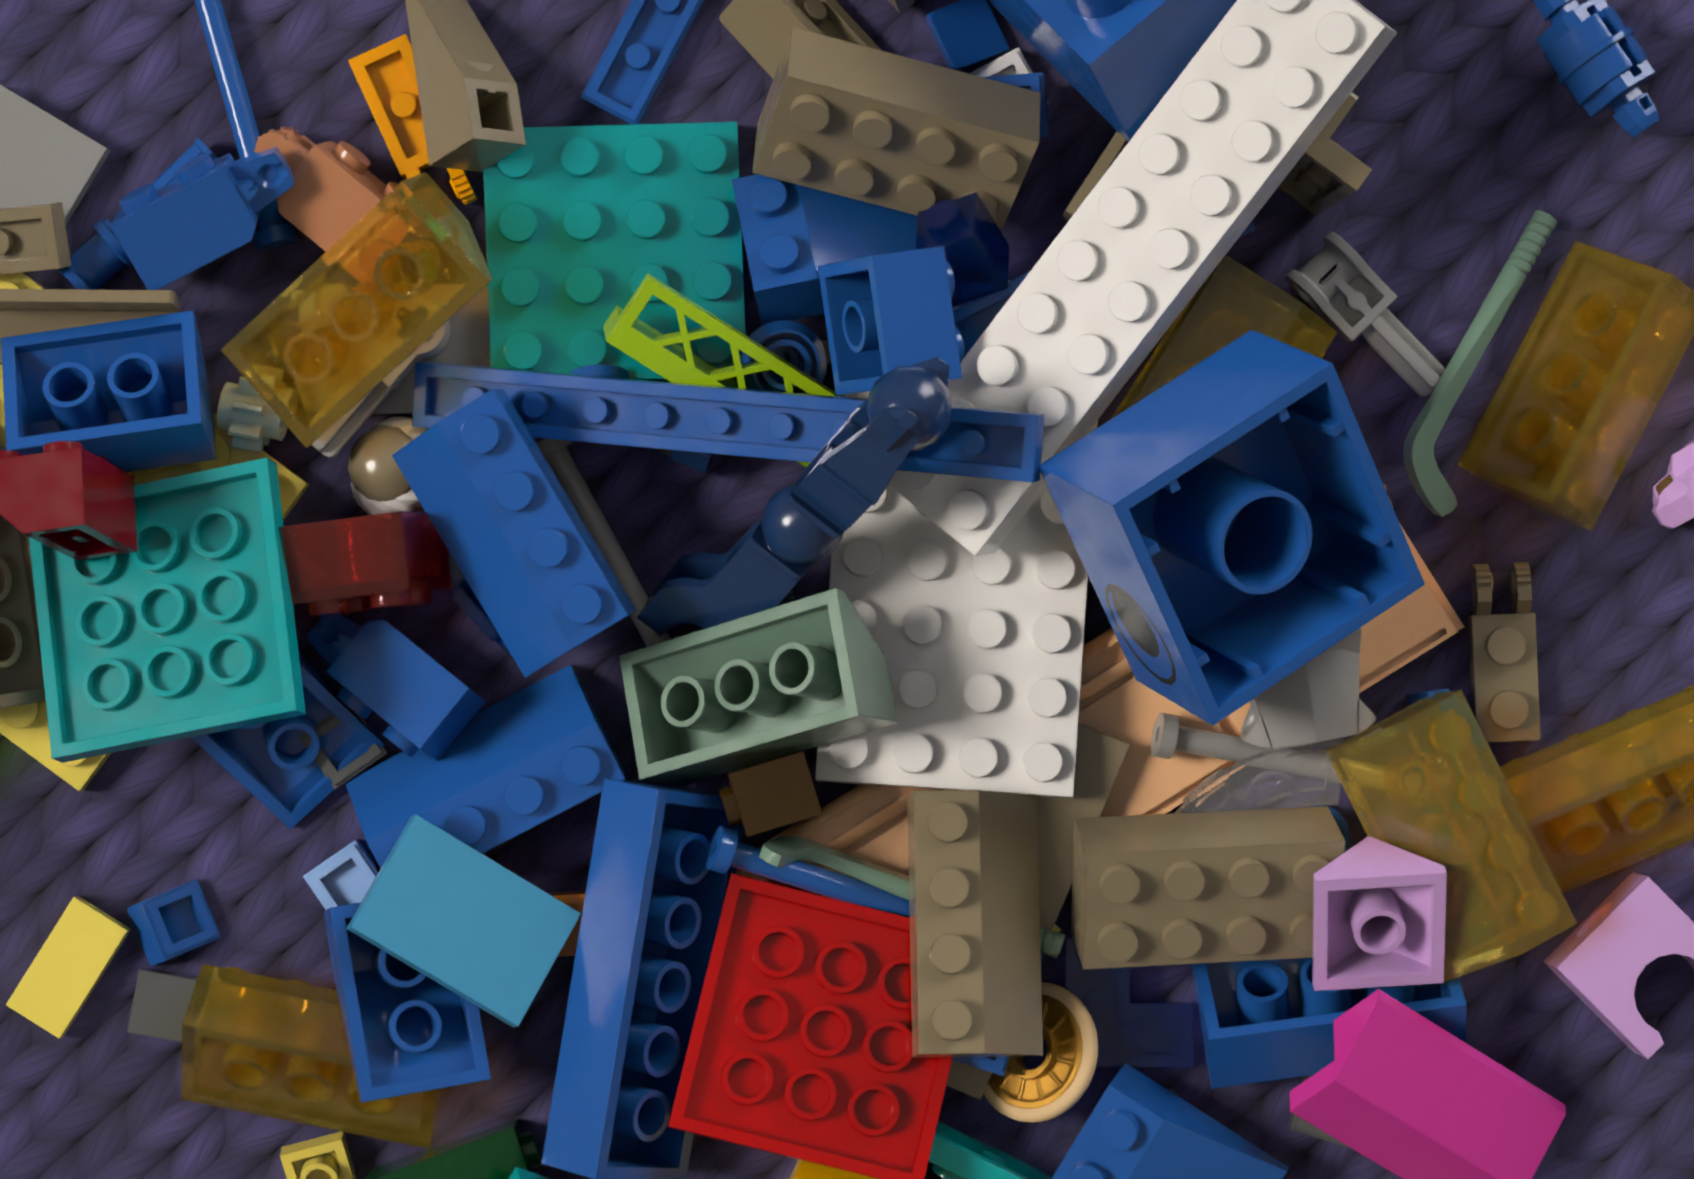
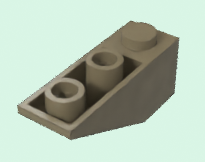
M405 0L429 166L483 172V169L493 166L525 146L526 141L517 84L467 0Z

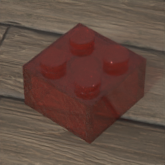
M399 511L278 527L292 604H309L310 616L371 611V608L432 603L431 591L452 588L447 547L426 512Z

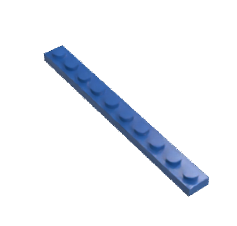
M436 362L415 363L412 427L430 428L435 423L491 389H504L533 438L811 462L843 426L852 412L867 399ZM953 407L951 421L945 434L938 441L920 451L911 450L897 470L1022 482L1040 481L1038 466L1041 464L1044 414Z

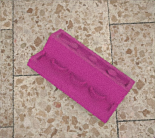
M1380 989L1333 1020L1334 1061L1289 1091L1291 1113L1402 1179H1532L1566 1116L1564 1103Z

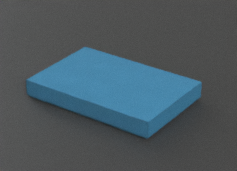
M414 814L408 820L346 929L514 1028L518 1027L581 913L417 814Z

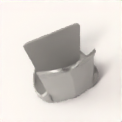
M1361 627L1249 701L1250 708L1241 729V740L1272 750L1274 748L1318 743L1358 735L1369 728L1376 721V716L1359 699Z

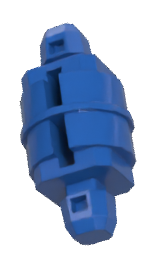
M1534 0L1545 21L1549 20L1552 24L1536 39L1544 51L1543 56L1558 76L1557 82L1559 85L1566 87L1578 106H1583L1590 118L1611 108L1615 113L1613 118L1627 134L1634 138L1645 133L1660 121L1658 111L1648 93L1643 94L1639 89L1656 72L1647 61L1649 57L1633 36L1635 34L1634 30L1631 27L1627 28L1612 6H1608L1605 0H1588L1581 5L1577 0Z

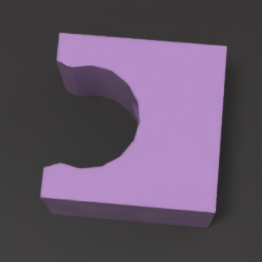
M1632 872L1543 962L1632 1052L1649 1059L1664 1042L1659 1031L1648 1025L1637 1010L1634 997L1637 978L1646 965L1658 957L1672 954L1685 958L1694 970V922L1648 876Z

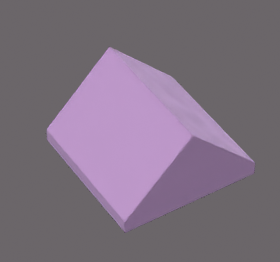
M1367 836L1314 873L1312 968L1314 991L1444 983L1447 887L1445 866L1374 837Z

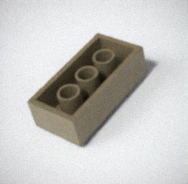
M792 27L757 123L752 173L999 237L1039 145L1041 93Z
M1329 807L1074 818L1071 935L1083 970L1313 958V874L1345 852V839Z

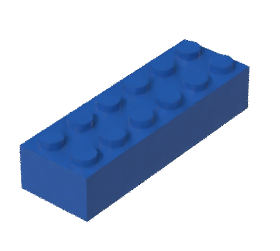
M604 778L541 1164L591 1179L687 1178L694 1134L668 1128V1123L731 873L736 874L737 868L731 866L725 874L708 870L706 868V858L712 837L719 826L736 830L739 842H741L743 833L742 824L733 827L729 826L720 794L690 788Z

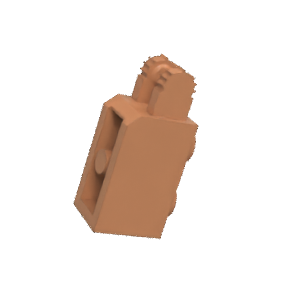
M286 126L280 127V130L276 131L274 129L268 130V133L257 136L258 140L253 152L259 153L278 147L296 179L294 186L277 198L279 214L366 286L385 280L430 222L417 211L420 203L415 196L395 182L390 181L387 185L367 170L371 165L369 159L347 142L340 141L336 144L331 140L315 144L305 135L300 136L299 130L295 131L293 127L286 128Z

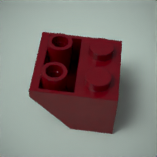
M74 441L47 443L43 446V453L24 456L16 451L0 450V515L22 534L75 560L137 552L134 476L111 464L108 458L96 456L84 449L83 444Z

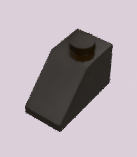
M804 751L729 772L727 776L730 787L719 790L729 826L733 827L742 824L747 837L822 814Z

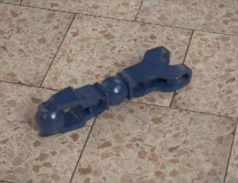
M936 357L912 366H898L882 375L875 381L868 399L852 412L843 426L802 471L796 483L789 484L770 497L764 508L763 516L749 528L729 551L722 554L695 552L683 555L654 589L637 619L657 634L663 635L667 630L679 623L695 624L706 629L780 606L779 603L805 575L810 564H815L830 556L840 544L843 533L871 505L874 506L878 502L911 450L920 451L928 447L945 434L951 421L953 408L950 392L947 388L950 366Z

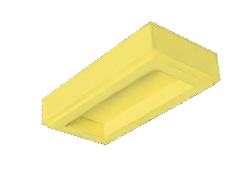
M74 896L6 1003V1006L55 1037L63 1038L131 929L80 896Z

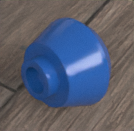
M777 320L762 325L749 336L784 360H786L783 355L785 352L789 363L820 383H823L827 369L825 349L818 336L808 327L795 321ZM741 352V364L756 361L744 352ZM766 370L744 375L747 389L786 392L783 377L774 371ZM792 384L794 393L808 394Z

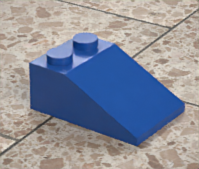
M759 174L731 179L761 326L777 320L791 321L824 314L818 266L871 255L941 246L936 221L933 219Z
M299 647L306 715L191 737L290 830L334 790L331 785L333 781L330 777L326 778L314 760L320 746L335 765L338 772L366 753L373 744L376 743L379 748L384 745L372 728L370 729L350 707L336 697L338 690ZM330 715L336 716L342 722L324 736L318 738L314 728L318 723ZM305 732L310 735V744L307 748L299 738Z
M360 903L331 907L324 911L323 915L333 975L360 1103L490 1080L491 1076L479 1007L346 929Z
M1125 1063L1108 1085L1052 1179H1283L1289 1167Z

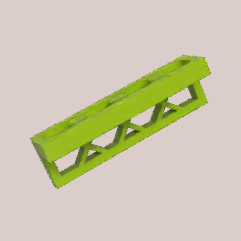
M647 273L625 308L622 309L617 305L603 325L606 342L671 383L747 389L744 375L772 370L783 377L785 390L788 393H794L792 386L794 384L808 394L842 397L841 395H836V392L649 273ZM652 295L676 309L680 328L679 332L662 334L637 318ZM684 315L702 327L687 330ZM719 336L730 344L734 365L717 369L692 353L690 341ZM739 350L756 361L741 364ZM796 461L804 467H807L811 463Z

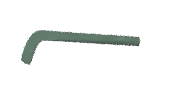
M1536 210L1533 213L1529 224L1524 229V233L1519 238V242L1515 245L1514 251L1511 252L1509 260L1503 266L1405 439L1403 455L1409 478L1417 494L1433 515L1443 517L1451 513L1458 505L1454 492L1441 474L1435 460L1433 449L1435 441L1527 278L1526 275L1532 269L1531 266L1536 262V257L1540 255L1541 248L1545 246L1546 239L1550 237L1557 224V220L1546 212Z
M795 836L777 837L765 842L759 858L775 867H785L792 862L801 860L816 862L909 900L908 875L809 839ZM1040 925L1041 952L1050 957L1057 958L1063 945L1065 934L1057 931L1053 932L1051 929L1043 928Z

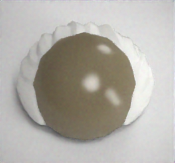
M401 416L383 420L377 423L375 428L363 433L350 449L348 471L351 478L353 497L358 505L370 516L402 519L423 511L422 505L392 457L393 454L428 429L412 427L413 418Z

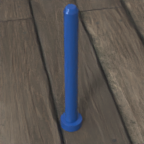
M194 0L239 158L256 154L253 150L256 147L257 136L260 135L221 0ZM277 198L261 210L258 220L260 230L256 231L253 235L256 251L262 252L282 248L299 240L296 227L291 223H285L283 216L279 214Z
M719 826L710 842L706 858V868L708 870L725 874L731 866L833 899L910 918L909 900L861 880L802 861L792 862L785 867H775L759 858L761 848L739 842L736 830Z

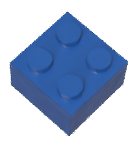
M944 246L871 255L818 266L836 395L871 391L875 381L898 366H912L936 357L950 366L949 380L962 378L960 364L964 357V343L961 333L954 323L951 298L955 290V279L953 270L945 259Z

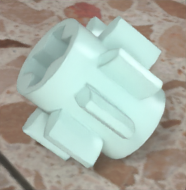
M247 369L246 376H240L239 384L225 383L218 403L217 427L218 429L228 430V435H233L232 448L262 453L263 446H268L270 439L279 441L284 439L291 417L292 396L291 394L280 392V388H276L278 375Z

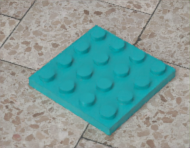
M737 122L523 127L526 145L493 166L483 169L491 367L569 374L580 367L605 364L626 369L629 372L630 379L647 381L666 380L606 342L603 325L617 305L622 309L625 308L647 273L746 335L742 230L731 180L739 178ZM652 295L637 318L662 334L679 332L680 328L676 309ZM684 315L687 330L702 327ZM719 336L690 341L692 353L717 369L734 365L730 344Z
M262 458L134 485L137 552L75 560L29 537L52 759L63 763L306 715L277 464L269 458Z

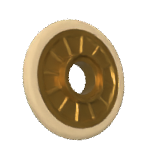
M1041 982L1043 1038L1047 1044L1045 1060L1039 1067L1030 1070L1024 1062V1056H1010L1004 1076L992 1073L983 1093L987 1101L997 1111L1008 1118L1021 1122L1047 1121L1060 1116L1073 1107L1087 1090L1097 1064L1098 1037L1094 1021L1088 1009L1069 990L1056 984Z

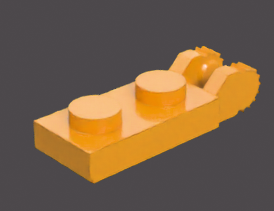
M404 34L349 59L348 62L403 179L407 177L415 197L420 203L424 216L427 220L432 221L441 216L439 211L440 204L433 189L429 188L421 170L430 166L412 45L408 36ZM447 168L451 177L450 184L457 198L461 199L464 205L477 200L465 170Z

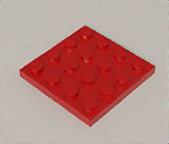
M731 873L668 1128L874 1179H924L953 1057L912 1058L910 918Z

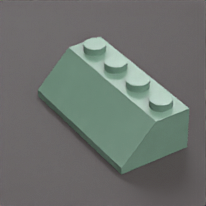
M839 588L824 591L619 656L639 780L683 786L898 723L887 659L843 589Z

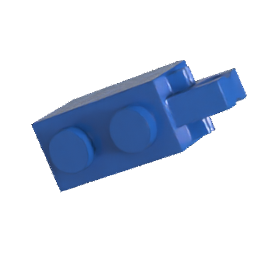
M278 147L234 161L230 153L215 161L212 160L209 154H204L180 167L175 172L178 180L156 190L153 183H149L124 196L119 201L122 209L117 212L110 227L147 290H158L252 241L261 210L293 187L296 179Z
M329 608L305 637L330 665L326 672L343 686L336 694V697L365 720L372 711L390 724L382 734L412 758L421 749L438 761L486 702L384 619L366 622L362 627Z

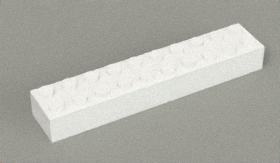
M1237 0L960 364L962 378L948 380L947 388L950 392L952 406L1044 414L1041 464L1086 436L1396 36L1397 32L1356 0ZM900 470L895 472L888 484L974 556L995 553L1047 486L1041 472L1040 481L1022 482Z

